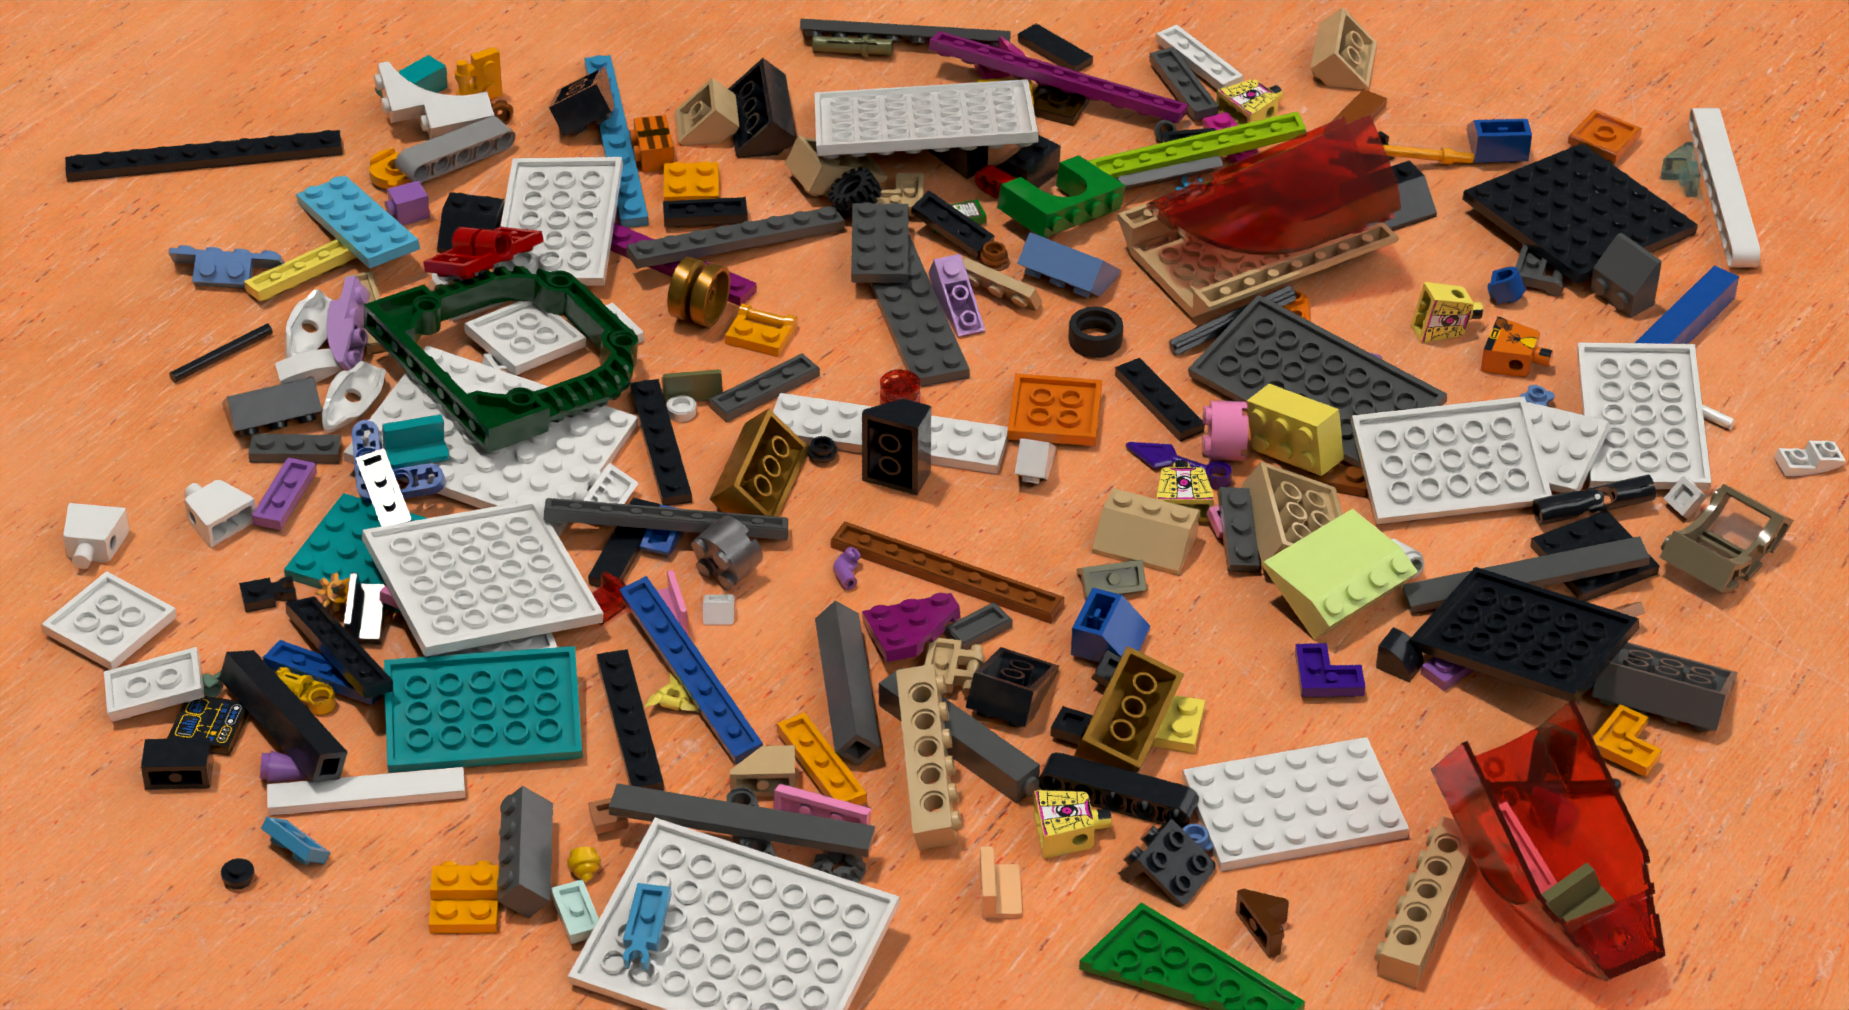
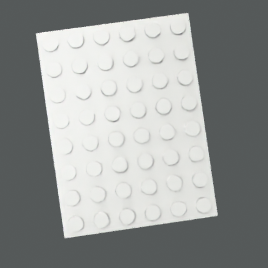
M1028 79L814 92L817 156H823L827 159L837 158L843 154L862 157L867 153L878 152L880 155H891L894 151H906L907 153L914 154L924 149L944 152L956 147H961L963 150H973L977 146L1002 148L1005 144H1016L1020 147H1027L1032 145V143H1038V129Z
M426 346L424 349L467 394L476 390L507 394L509 390L517 387L528 388L532 391L549 387L430 346ZM408 372L403 375L369 419L377 425L381 433L382 448H384L382 424L441 414L444 420V440L449 451V460L431 463L438 465L442 469L446 479L444 488L438 494L481 509L537 499L543 511L546 498L576 500L583 488L589 491L591 486L587 483L597 469L601 472L604 471L638 425V416L608 406L599 407L595 405L592 411L584 412L581 410L577 416L572 418L564 416V420L558 423L550 421L548 432L487 453ZM367 430L364 431L365 434L362 438L366 447H371L368 438L371 432ZM351 442L344 451V461L354 464L353 444ZM434 474L429 475L428 484L433 483ZM414 476L416 486H419L417 482L419 479L417 476ZM407 478L397 479L409 483V480ZM550 521L559 536L569 523Z
M654 818L568 975L569 983L647 1010H848L900 905L899 896ZM637 883L669 886L672 892L658 951L648 950L650 966L647 970H642L641 958H634L629 968H625L623 953L628 948L624 947L623 937Z

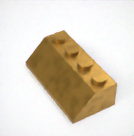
M768 408L745 422L709 500L722 512L779 517L806 457L808 445Z
M1127 646L1074 756L1132 772H1139L1184 674Z

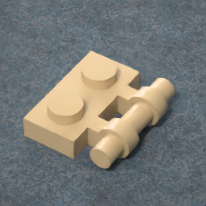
M937 638L933 642L930 641L925 665L934 664L938 676H944L947 693H953L954 684L963 687L962 694L968 697L973 674L984 663L983 647L974 644L971 646V650L961 649L962 640ZM958 665H965L967 669H958Z

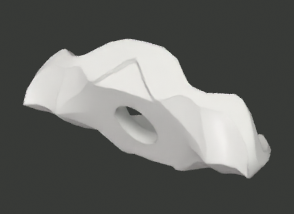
M315 289L305 299L299 301L291 312L286 325L285 359L303 352L316 350L328 338L327 313L329 303L333 300L320 290ZM308 323L313 325L317 332L309 333L302 328V324Z
M360 361L351 370H343L337 374L328 389L323 406L322 424L326 434L333 433L349 425L371 407L382 390L386 374L385 369L378 368L365 361ZM355 393L360 397V401L356 403L350 402L345 398V394Z

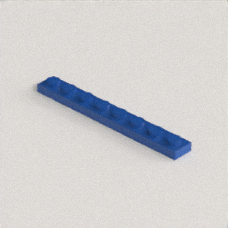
M645 576L619 589L621 598L736 765L763 746L756 732L649 578Z

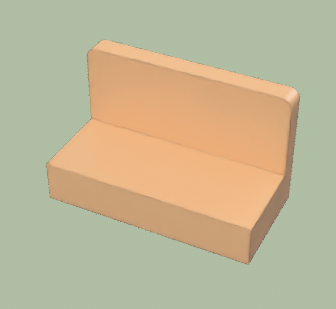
M994 846L980 847L982 919L1021 918L1020 866L1018 864H995Z

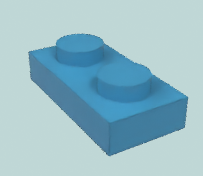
M266 817L261 826V829L271 836L270 841L281 848H288L293 852L292 857L302 864L310 865L311 862L325 864L331 853L287 820Z

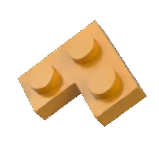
M1621 704L1590 740L1588 749L1644 777L1649 774L1661 759L1662 754L1661 748L1638 738L1647 727L1649 717Z

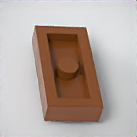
M1337 464L1323 476L1309 472L1308 478L1335 487L1337 493L1366 497L1367 486L1362 468Z

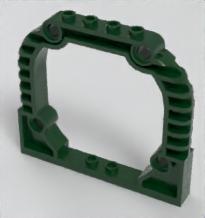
M500 266L496 267L494 272L489 270L479 271L478 276L463 281L453 279L449 282L448 286L438 284L434 287L433 291L423 284L364 304V328L487 453L548 432L550 421L558 423L564 420V416L572 418L577 416L581 410L589 412L594 409L595 405L603 407L608 404L610 399L616 400L621 396V392L626 391L633 376V368L637 365L638 336L635 332L624 324L615 313L607 308L575 276L563 270L549 272L538 268L536 274H532L524 266H514L513 271ZM527 301L534 302L547 313L564 315L600 350L601 366L583 375L536 391L517 387L509 390L507 394L488 393L478 390L467 394L451 378L449 373L445 372L435 362L434 358L429 356L417 342L422 335L437 333L441 328V322L496 303Z

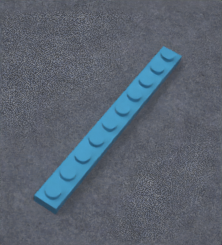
M597 55L584 58L587 75L605 67L613 97L614 108L610 113L611 117L599 123L598 128L605 157H622L623 161L617 202L620 225L627 228L649 225L647 209L611 55Z

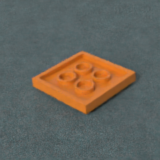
M1015 373L1007 439L1020 441V438L1048 443L1096 446L1102 380Z

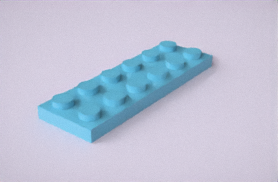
M347 176L334 177L327 183L319 186H310L305 191L296 194L298 204L369 269L420 249L419 240Z

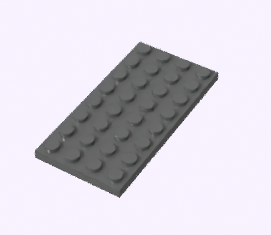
M1259 294L1188 368L1190 377L1234 401L1247 402L1249 398L1265 386L1272 384L1339 409L1343 460L1359 468H1362L1350 423L1352 415L1443 406L1447 402V393Z

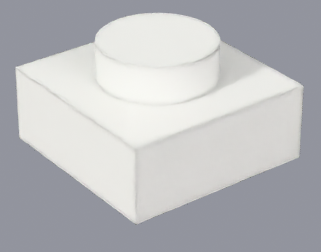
M1682 476L1663 499L1683 517L1689 519L1708 496L1688 478Z

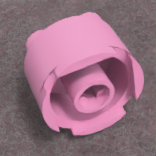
M1210 401L1209 406H1203V423L1208 425V434L1202 435V453L1208 455L1209 460H1246V456L1241 454V450H1247L1248 416H1244V413H1242V408L1247 409V402Z

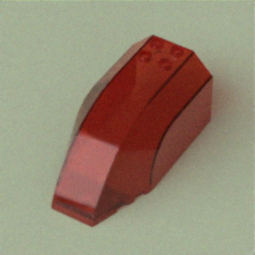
M1370 114L1350 123L1346 122L1344 116L1213 172L1209 174L1211 180L1207 182L1194 181L1188 184L1189 186L1170 192L1146 204L1147 209L1155 217L1187 239L1216 250L1251 255H1279L1309 249L1346 233H1353L1355 235L1369 229V223L1389 221L1395 218L1394 212L1401 210L1398 182Z
M1575 700L1565 704L1537 728L1487 752L1475 756L1468 741L1463 742L1430 769L1471 856L1486 882L1564 960L1592 977L1609 981L1666 956L1660 917L1655 912L1653 895L1655 894L1654 882H1650L1648 864L1650 863L1649 852ZM1506 801L1508 802L1557 883L1585 863H1588L1595 870L1601 887L1615 900V903L1568 922L1563 918L1559 919L1546 905L1548 901L1541 894L1499 805Z

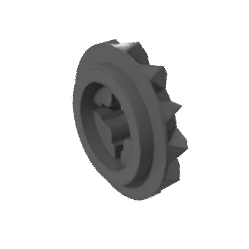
M825 850L823 854H816L814 864H812L813 869L856 883L863 879L866 870V863H864L861 856ZM840 862H845V867L840 866L833 872V864L838 865Z

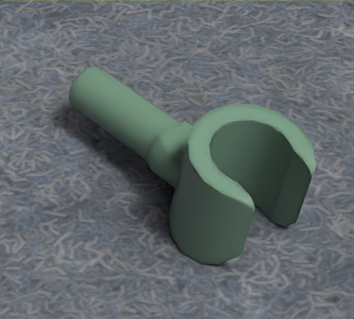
M221 670L213 676L209 673L202 676L203 684L205 685L204 694L207 696L217 697L223 689V684L219 679Z

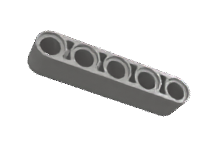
M491 116L403 150L395 160V167L412 182L419 181L423 183L507 150L514 143L516 134L499 118Z

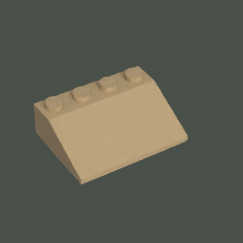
M1261 461L1242 485V488L1250 489L1257 548L1261 563L1343 514L1335 487Z

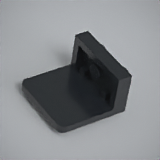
M1170 819L1158 829L1153 825L1140 838L1143 844L1140 848L1135 846L1123 858L1126 864L1118 874L1128 883L1144 871L1178 906H1184L1212 874L1216 864L1173 819Z

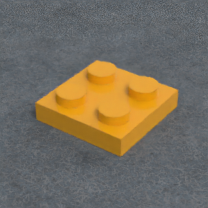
M719 162L664 163V201L719 198Z

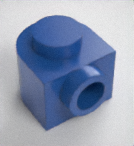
M1506 267L1492 271L1491 282L1488 283V292L1492 300L1496 299L1497 304L1504 302L1513 303L1522 298L1526 288L1516 267Z

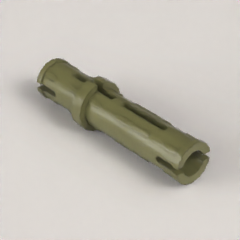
M814 35L812 49L813 53L862 54V57H868L869 55L892 56L893 40L870 39L869 36L846 38Z

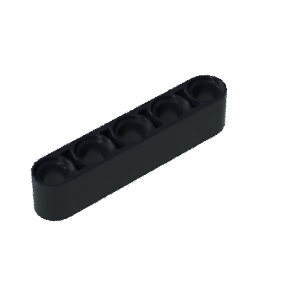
M1058 752L1049 755L1039 776V787L1041 790L1085 792L1088 794L1090 805L1093 807L1109 808L1112 812L1161 825L1173 819L1182 829L1189 825L1199 802L1197 792L1186 785Z

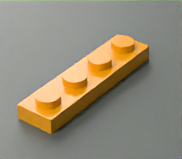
M805 712L777 723V733L786 745H795V757L825 796L857 805L867 802V792Z

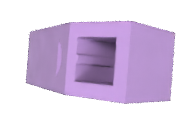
M961 254L934 259L928 273L930 281L957 337L985 332Z

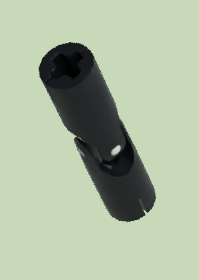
M1649 474L1589 487L1585 491H1570L1534 499L1532 504L1533 513L1537 524L1544 525L1576 518L1585 511L1598 513L1653 501L1656 498V488L1653 485L1652 477ZM1601 491L1609 495L1611 504L1603 506L1604 494Z

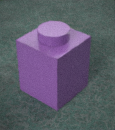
M419 181L387 189L388 201H385V209L401 225L430 218L428 195Z

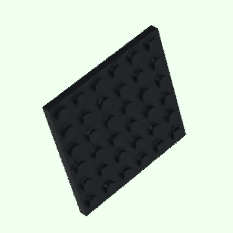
M1582 144L1466 189L1462 197L1463 201L1519 242L1526 245L1538 256L1544 258L1549 264L1576 284L1592 278L1593 267L1619 233L1624 234L1652 253L1696 234L1698 224L1689 219L1685 214L1679 212L1665 200L1649 191L1647 187L1632 179L1627 173L1622 172L1607 159L1595 153L1590 147Z

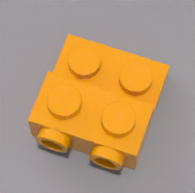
M449 860L444 861L441 865L432 866L429 934L497 933L499 914L497 879L499 877V865H493L486 860L477 861L474 865H459L457 862Z

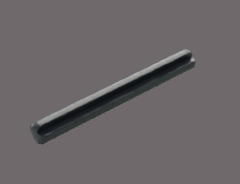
M1286 286L1264 296V298L1283 307L1296 300V293L1291 286ZM1249 304L1170 339V350L1174 355H1179L1218 337Z

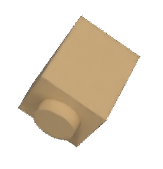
M795 745L761 746L730 770V791L737 787H745L752 790L756 797L774 796L775 789L779 784L796 788Z

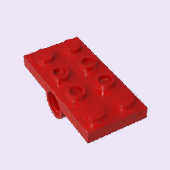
M459 227L452 237L453 248L423 261L424 270L428 273H436L438 277L453 275L458 276V279L461 280L475 277V273L478 271L493 269L495 267L494 264L498 262L510 261L518 253L532 251L533 246L544 242L542 231L510 227H499L494 230Z

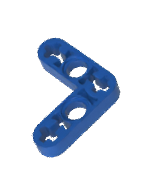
M362 420L356 423L352 429L356 488L364 502L372 503L356 458L382 449V438L377 425L373 421ZM370 430L371 432L368 436L371 447H366L362 438L365 434L364 431ZM428 463L392 469L396 480L399 478H407L409 480L408 486L401 490L404 499L440 492L445 486L446 479L444 473L436 464ZM434 474L433 483L428 484L429 475ZM414 476H417L418 479H419V480H417V482H418V484H419V486H417V487H416L415 480H414V478H413Z

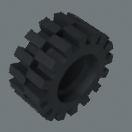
M858 167L857 171L853 168L850 169L849 174L843 173V177L841 179L837 178L835 180L836 184H832L830 187L831 191H828V198L840 215L845 218H849V216L852 218L853 203L876 204L878 202L877 198L881 197L880 191H882V187L868 168Z

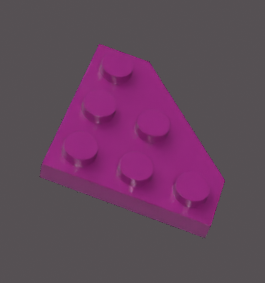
M936 593L929 598L919 600L906 599L899 604L889 606L876 605L870 610L862 611V618L865 627L886 662L918 656L924 650V643L936 640L945 631V625L948 622H955L960 618V606L951 593Z

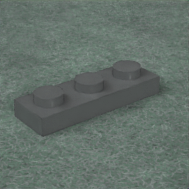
M252 434L248 452L249 462L285 463L289 457L313 463L339 464L342 437L341 435Z
M1220 487L1217 496L1227 571L1257 572L1260 562L1250 489Z

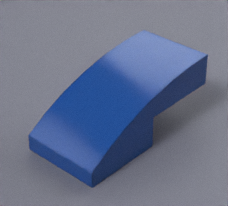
M660 504V506H659V507H665V508H675V507L665 506V505H661V504ZM646 529L640 544V550L669 556L676 548L684 532Z

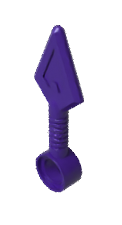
M1126 443V448L1154 469L1172 466L1178 460H1185L1189 462L1190 467L1205 469L1212 489L1218 490L1220 487H1228L1231 484L1232 469L1226 462L1213 461L1207 465L1178 456L1172 444ZM1214 473L1224 474L1225 476L1214 477L1211 475Z

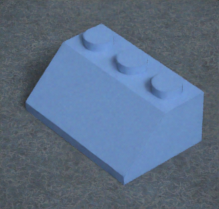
M1031 232L1017 264L1026 268L1025 274L1040 279L1041 275L1050 277L1049 283L1063 289L1068 284L1075 287L1074 293L1089 298L1090 293L1100 297L1121 273L1120 269L1101 259Z

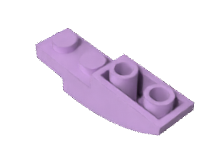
M356 275L345 278L340 299L330 301L327 313L329 346L339 365L346 371L351 370L362 361L365 345L368 342V334L361 327V324L363 323L364 304L369 301V293Z

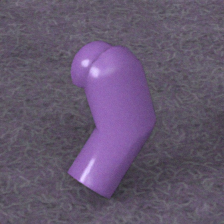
M853 547L847 548L833 565L834 573L844 589L847 590L852 589L857 584V579L852 572L858 565L857 561L860 559V553Z

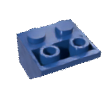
M1528 119L1473 120L1467 125L1466 131L1472 153L1474 154V162L1514 163L1529 161L1532 132Z
M1092 588L1072 627L1071 655L1100 662L1107 650L1120 658L1127 646L1140 652L1150 631V625L1122 595Z

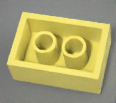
M1268 384L1247 400L1252 450L1323 476L1344 459L1339 409L1272 384Z

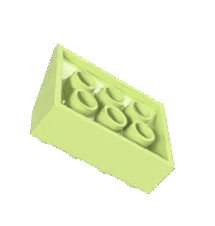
M1353 509L1261 564L1314 640L1402 587L1403 584L1418 573L1398 544Z

